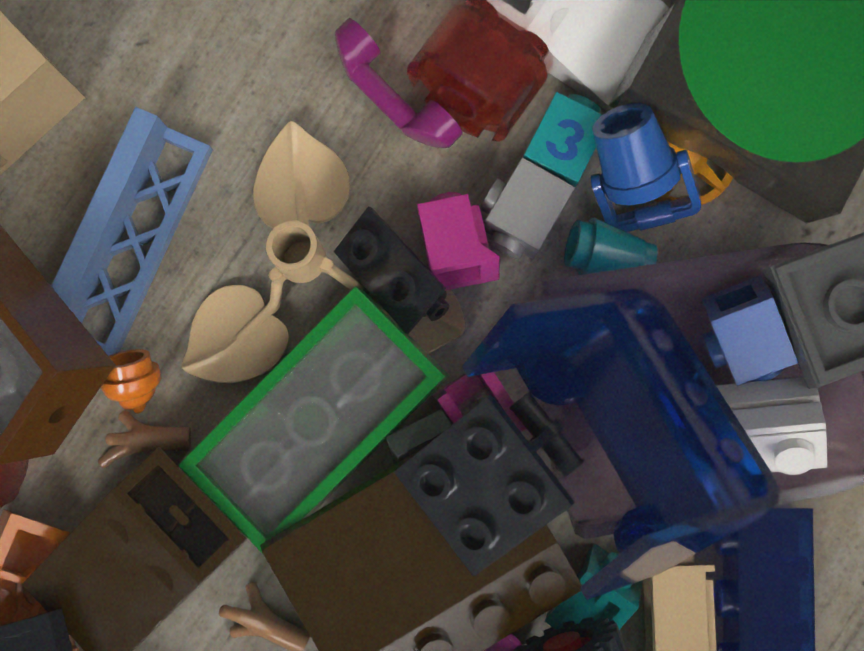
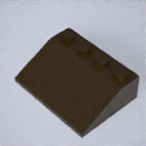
M423 448L260 544L263 555L318 651H484L584 590L547 524L473 577L394 473V471Z

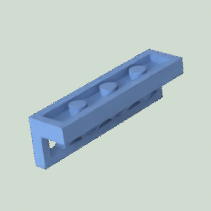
M136 106L51 285L81 323L88 309L109 302L116 322L106 343L96 340L108 356L120 352L213 151L210 145L168 128L157 115ZM166 142L193 153L184 174L164 182L162 181L156 163ZM151 176L154 186L144 189ZM177 188L170 203L167 192ZM159 195L165 211L160 227L138 235L132 219L137 203ZM126 229L130 239L120 242ZM153 241L146 255L142 245ZM134 248L141 267L135 281L114 288L107 271L110 261L114 255ZM100 283H102L105 292L95 296ZM128 294L121 308L118 297Z

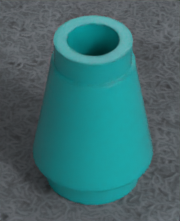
M592 217L588 222L576 220L573 223L566 242L564 262L565 266L575 268L579 276L649 278L657 262L658 248L654 243L646 242L644 239Z

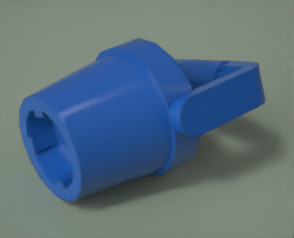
M644 103L621 105L606 112L594 123L592 131L602 173L591 175L590 178L592 189L605 223L625 232L638 229L642 231L674 223L677 219L693 216L700 211V190L687 150H682L676 154L674 148L669 146L650 106ZM682 174L689 196L675 200L669 199L635 208V210L626 213L616 214L612 202L629 206L657 199L670 191L678 183Z

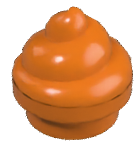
M143 349L126 350L110 355V359L116 366L100 389L108 399L119 402L122 408L133 410L137 414L143 412L146 403L154 396L155 388L161 381L158 363L151 361L149 351Z

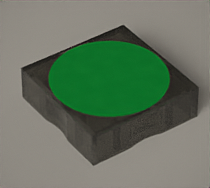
M671 0L661 20L646 35L608 106L613 109L631 103H644L650 106L668 142L678 148L695 152L710 159L730 174L737 183L806 224L841 214L864 169V0Z

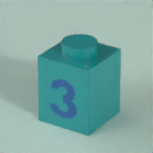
M556 92L523 158L576 187L596 149L592 128L594 123L602 116L600 114V107L584 96L570 94L566 97Z

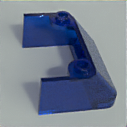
M632 288L512 304L462 365L467 377L516 368L528 390L537 399L555 406L577 403L637 508L626 512L617 520L614 526V542L620 555L580 587L586 600L668 570L755 521L774 507L778 501L779 489L771 470L667 308L655 296L644 290Z

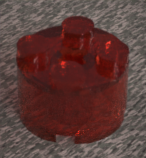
M466 0L464 4L455 5L447 12L409 63L407 75L413 87H415L419 80L422 81L430 91L424 101L428 103L430 100H433L441 105L453 117L463 132L477 138L483 130L495 132L492 141L500 142L507 137L546 82L547 69L544 59L549 54V49L538 35L527 30L519 31L506 20L499 17L494 6L487 0Z

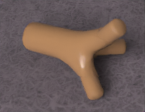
M122 411L118 419L129 431L108 433L106 435V444L116 446L100 457L98 464L102 468H107L120 458L145 451H155L158 447L163 451H190L191 428L148 426L137 421L128 411Z
M250 582L245 586L251 610L228 605L220 607V617L240 624L231 626L230 635L233 638L242 636L262 637L289 651H303L309 640L310 635L308 631L280 618L267 606L261 597L256 582Z

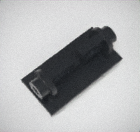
M368 206L333 252L406 334H409L422 317L427 316L431 321H436L445 315L450 306L445 300L447 296L446 287L372 207Z

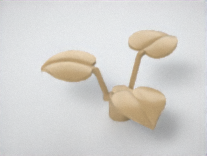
M293 121L288 122L267 149L259 166L253 188L255 209L263 222L273 229L266 241L267 255L276 266L269 272V278L272 280L270 301L266 305L265 300L258 291L245 285L224 286L210 294L196 312L191 326L188 348L181 365L182 369L192 376L218 383L244 382L265 375L280 363L290 344V333L286 325L273 316V314L280 308L283 282L286 279L295 283H306L314 280L324 272L350 290L355 286L365 290L376 301L362 284L337 267L331 259L326 258V251L309 227V222H328L341 212L349 198L350 178L345 165L336 153L316 140ZM446 290L447 296L445 300L450 306L445 315L436 321H431L427 316L422 317L409 333L428 354L458 339L465 331L466 326L463 312L452 290Z

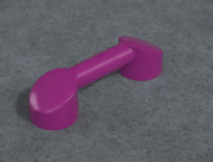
M348 18L335 30L338 53L349 80L407 137L428 146L445 149L451 147L463 135L457 122L437 102L430 100L416 113L369 66L381 52L372 37L356 21Z

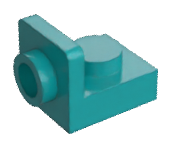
M594 544L586 554L583 568L576 575L584 590L549 610L544 622L557 630L562 628L563 623L574 620L575 624H579L583 618L593 617V620L596 621L600 617L608 618L609 622L614 620L620 630L639 608L643 579L633 564L624 556L615 552L608 553L599 545Z

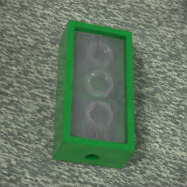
M355 286L178 466L262 553L260 544L314 513L383 444L386 437L391 435L450 375L409 334H406L365 290Z

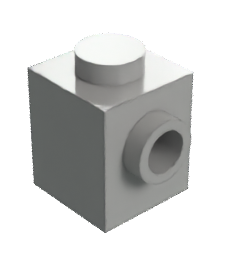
M521 158L507 183L498 178L496 179L480 207V210L489 214L484 224L485 232L492 235L489 243L500 252L519 260L522 254L534 259L575 187L528 160Z

